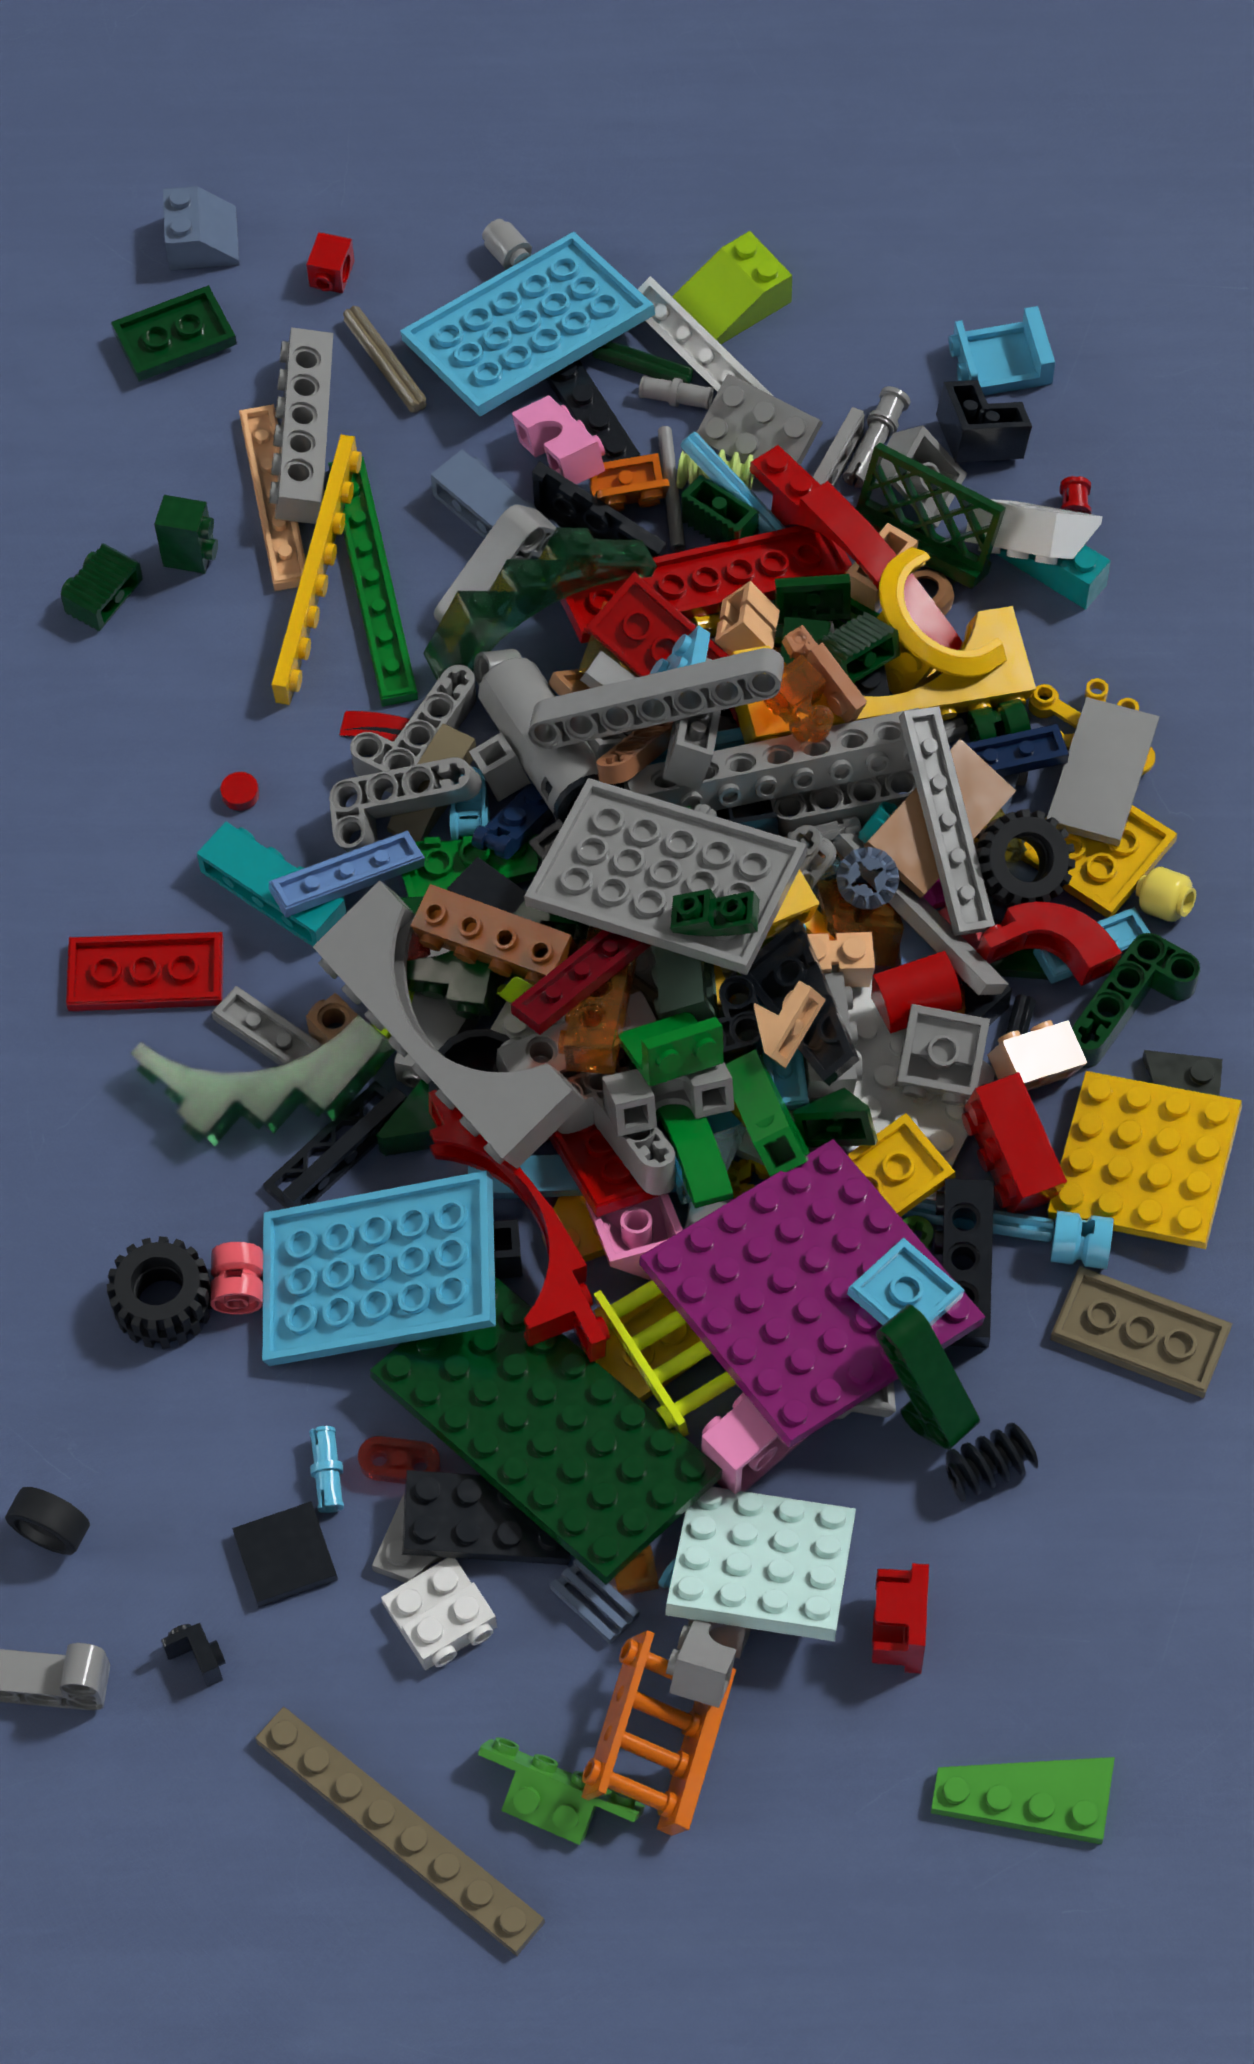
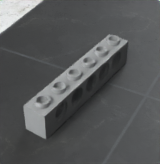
M291 327L288 342L282 341L279 362L286 363L285 369L280 368L277 390L284 391L283 397L278 396L275 418L282 419L281 425L276 424L273 441V446L280 447L279 453L273 454L271 475H278L277 482H271L269 503L276 504L275 519L316 524L324 489L333 333Z

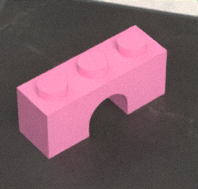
M550 395L512 412L519 442L535 458L546 453L549 467L577 485L605 471L602 456L605 455V449L597 435L592 436L581 420L576 421L570 415L565 405L560 406Z

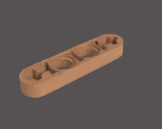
M673 721L636 729L596 761L599 781L607 784H618L628 781L664 753L669 746Z

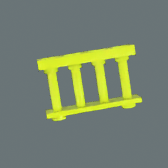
M651 1280L611 1305L602 1291H597L594 1293L597 1308L593 1310L595 1317L602 1316L608 1330L612 1329L661 1405L656 1411L664 1420L668 1429L675 1427L682 1436H687L689 1432L683 1417L737 1385L736 1382L726 1371L674 1403L662 1383L712 1353L700 1341L652 1370L641 1350L687 1322L676 1310L631 1337L619 1318L661 1294V1290Z

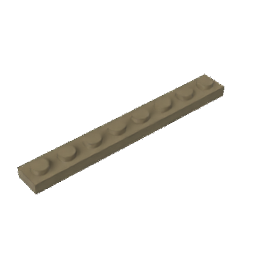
M284 1706L256 1736L255 1739L258 1745L514 1955L518 1956L545 1924V1919Z

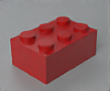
M1020 1072L975 1088L963 1108L965 1113L962 1114V1121L968 1135H974L980 1147L977 1150V1155L985 1172L990 1171L996 1184L994 1186V1196L1001 1209L1006 1207L1007 1212L1020 1214L1049 1203L1052 1198L1057 1197L1067 1183V1180Z

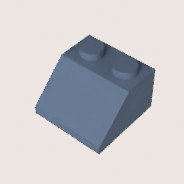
M198 186L163 189L164 236L169 269L182 270L239 265L236 206Z

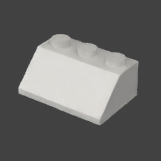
M990 499L1006 507L991 553L1000 554L1002 548L1007 549L1006 556L1028 559L1029 554L1036 555L1035 562L1057 565L1058 558L1073 559L1101 525L1103 516L1019 501ZM980 508L973 510L981 527L990 525L992 514ZM967 522L966 532L972 531L969 523ZM975 536L965 539V542L978 544Z

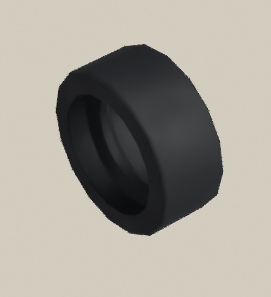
M22 1487L5 1516L7 1523L21 1536L38 1546L63 1555H72L77 1551L90 1527L88 1518L78 1508L52 1493L34 1487Z

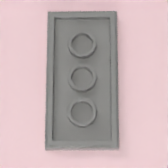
M1086 697L1068 752V763L1064 764L1047 819L1054 817L1059 821L1056 826L1059 831L1065 828L1070 834L1119 847L1160 716Z

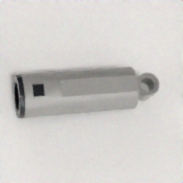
M516 649L479 652L474 659V675L479 686L478 697L500 733L502 732L517 755L523 769L556 820L560 819L564 824L587 779L599 781L596 764L598 757L587 741L554 749H541L534 746L528 738L534 706L543 699L556 697V694L548 685L537 665L527 658H522Z

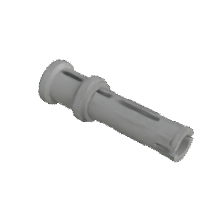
M887 386L882 388L879 394L880 402L876 410L871 411L868 415L867 424L869 427L847 470L843 474L844 481L851 486L855 478L858 479L855 487L861 488L863 486L874 447L879 442L884 444L888 436L896 433L899 427L898 419L902 411L907 410L911 403L909 396L896 387Z

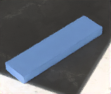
M407 830L269 881V891L286 918L372 886L379 880L382 882L423 867L425 857Z

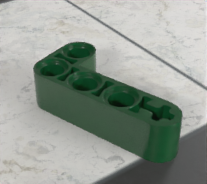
M1153 933L1138 935L1072 1028L1087 1061V1064L1082 1068L1096 1066L1102 1060L1151 988L1176 1001L1189 999L1195 993L1200 974L1198 959L1159 935ZM1149 955L1152 956L1154 959L1146 960L1140 956ZM1174 974H1183L1188 978L1180 979L1174 976ZM1128 983L1133 985L1134 988H1124L1120 984ZM1101 1012H1110V1013H1112V1014L1115 1015V1016H1114V1017H1105V1016H1102L1100 1013H1101ZM1092 1033L1095 1035L1094 1041L1090 1040Z
M907 1304L876 1331V1336L910 1398V1401L900 1409L903 1419L918 1435L944 1449L950 1450L980 1423V1418L930 1323L917 1308Z

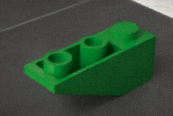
M757 1049L725 1064L733 1080L734 1101L769 1176L771 1177L780 1171L787 1172L809 1160L807 1155L810 1152Z

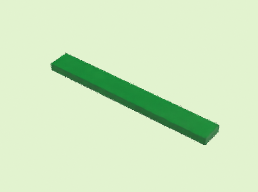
M362 456L360 471L358 474L353 473L351 480L354 484L352 501L350 504L345 503L343 513H345L343 535L383 707L418 700V692L366 465ZM333 462L328 463L329 472L331 471Z

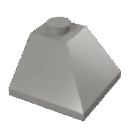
M923 425L893 433L887 444L888 447L959 484H962L967 475ZM882 458L881 466L886 477L898 475L893 463ZM917 475L910 477L918 494L929 491L923 478ZM901 480L891 483L905 499L909 498ZM947 491L941 494L949 508L955 495ZM933 497L921 500L929 518L940 514ZM941 521L932 523L933 527L937 528Z

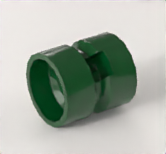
M1020 699L999 703L994 711L987 706L968 711L966 714L970 742L998 737L994 723L996 724L998 736L1031 730L1027 711Z

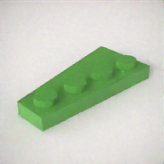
M1115 1757L938 1767L931 1814L1102 1845Z

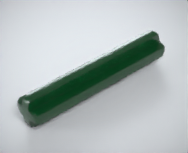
M609 341L592 351L594 358L653 378L671 381L674 378L683 379V383L690 384L693 378V369L688 366L613 341Z

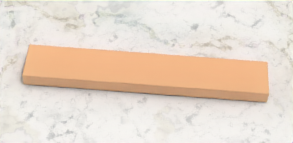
M274 404L239 410L273 587L274 591L299 587L306 559L298 522L275 519L276 504L269 503L271 482H277L278 475H271L273 454L279 453L280 447L273 446L276 424L278 425V421L275 418Z

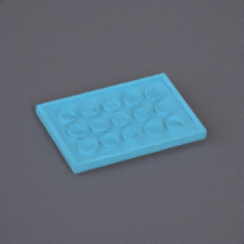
M573 231L405 327L400 332L402 341L479 416H482L655 315L654 304Z
M487 1170L264 1212L262 1361L268 1366L496 1326L493 1176Z

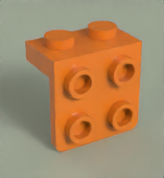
M658 453L603 462L605 471L588 479L591 495L618 512L625 510L624 505L638 503L640 508L660 504V499L665 498L670 487L669 480L662 477Z

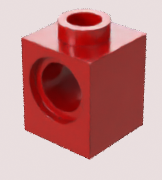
M318 232L306 264L309 287L317 288L321 291L344 292L355 262L351 238Z

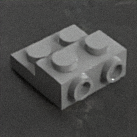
M912 1004L895 1086L903 1087L902 1094L909 1097L923 1099L926 1098V1094L929 1092L942 1095L941 1101L943 1103L965 1106L966 1100H969L974 1089L978 1087L990 1019Z

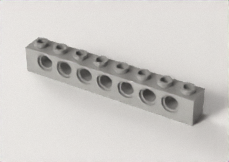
M904 711L714 751L700 790L678 786L673 782L662 779L665 762L647 765L633 778L624 782V789L679 806H691L693 810L698 804H706L714 811L909 770L912 767L899 716Z

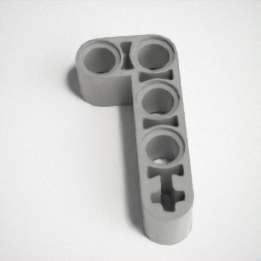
M522 505L509 507L497 520L438 603L434 611V618L460 642L469 640L481 628L531 556L546 558L553 554L563 541V533L537 509Z
M464 665L448 667L394 742L372 732H362L356 735L350 744L355 774L363 776L417 765L442 723L458 730L477 701L475 676L472 670ZM444 715V717L436 718L435 716ZM417 743H426L423 745H414ZM365 755H374L372 757L367 758L363 757ZM390 787L385 791L392 794L394 787Z
M452 757L341 780L332 787L329 796L334 840L346 852L377 842L376 819L468 801L479 793L482 785L481 777L464 759ZM430 780L428 788L424 792L418 793L419 785L423 781ZM394 787L392 795L388 799L382 800L384 791ZM357 794L356 802L352 806L346 807L348 799ZM361 830L360 838L350 844L352 834Z
M598 1066L566 1078L583 1096L586 1102L556 1131L562 1134H569L595 1124L646 1193L663 1195L672 1191L676 1186L675 1151L659 1128L618 1137L604 1105L602 1077L617 1073L611 1068Z
M86 1643L67 1645L66 1655L0 1649V1702L81 1710H100L104 1707L111 1666L102 1648Z

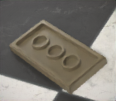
M1079 1266L1051 1333L1050 1340L1204 1398L1233 1323Z

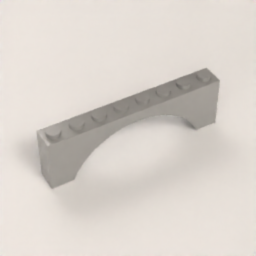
M379 880L313 946L322 957L318 964L333 979L339 976L345 982V985L341 988L342 991L355 1004L358 1005L362 1001L369 1009L364 1014L366 1018L380 1031L384 1028L388 1030L392 1035L388 1042L400 1055L405 1057L409 1054L413 1058L415 1063L411 1067L416 1074L427 1084L432 1080L439 1087V1090L435 1093L436 1096L450 1110L456 1107L464 1115L459 1120L460 1123L474 1137H477L479 1134L482 1135L488 1142L483 1147L485 1151L497 1163L501 1164L505 1160L518 1169L586 1100L559 1071L548 1063L515 1072H486L457 1064L445 1058L433 1046L417 1021L408 992L407 958L413 933L410 925L415 914L393 890Z

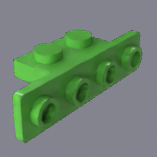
M497 1737L495 1740L489 1739L480 1746L478 1751L479 1756L516 1771L501 1809L502 1812L578 1845L585 1839L596 1807L632 1822H635L644 1812L645 1805L607 1789L606 1794L594 1799L586 1800L582 1798L581 1795L585 1783L582 1782L583 1772L574 1771L572 1774L558 1768V1762L548 1756L535 1754L533 1757L519 1751V1745L511 1740Z

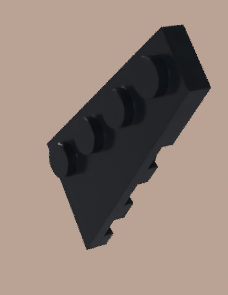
M539 461L533 469L534 506L548 520H553L560 527L632 562L666 555V543L658 536L648 532Z
M796 918L759 950L748 974H740L751 981L755 993L769 1011L777 1015L782 1010L784 998L790 991L794 990L798 981L812 987L826 999L798 1049L820 1078L830 1086L859 1061V1057L804 925Z

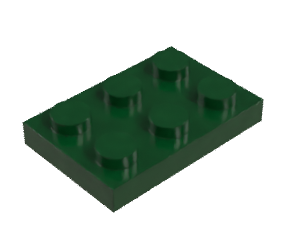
M209 285L111 322L113 333L139 382L237 345L236 335Z

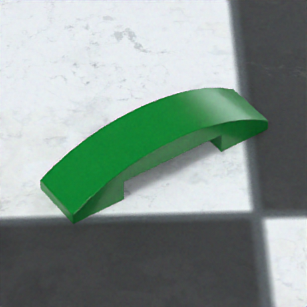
M669 1104L656 1110V1121H661L667 1137L674 1148L675 1155L682 1168V1180L694 1208L734 1198L723 1158L707 1118L696 1119L691 1109L681 1104Z

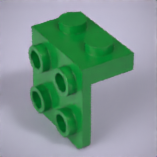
M683 1012L623 1031L619 1035L620 1045L649 1087L724 1063L723 1026L716 1017L698 1022L693 1014Z

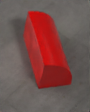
M945 951L872 975L871 999L890 1034L907 1028L912 1004L952 1012L962 1009L959 982Z

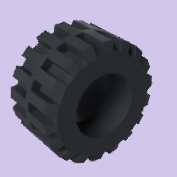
M1021 809L991 821L987 824V828L981 830L976 836L979 840L974 845L987 896L994 898L992 904L998 907L1006 905L1007 908L1028 902H1049L1064 891L1062 886L1069 884L1072 876L1068 874V871L1075 868V860L1069 859V854L1075 852L1073 843L1066 844L1064 838L1068 837L1069 833L1065 828L1060 831L1056 828L1059 821L1054 817L1045 819L1044 812L1037 810L1030 813L1029 809ZM1014 838L1028 842L1038 855L1039 869L1036 877L1031 882H1024L1014 877L1006 865V848Z
M159 1236L158 1242L154 1243L151 1242L150 1238L142 1239L143 1245L138 1248L133 1243L126 1248L128 1253L126 1257L118 1255L115 1259L117 1269L110 1268L108 1274L110 1283L107 1284V1293L119 1328L123 1333L128 1332L129 1338L135 1343L143 1339L144 1346L154 1348L155 1343H160L162 1349L171 1348L170 1342L176 1340L179 1345L186 1343V1335L191 1333L195 1337L200 1333L199 1323L207 1324L210 1318L208 1309H213L210 1306L211 1283L203 1259H199L197 1251L192 1246L186 1249L184 1242L178 1239L171 1244L168 1237ZM169 1280L182 1286L179 1294L165 1304L149 1305L139 1300L143 1290L157 1281Z

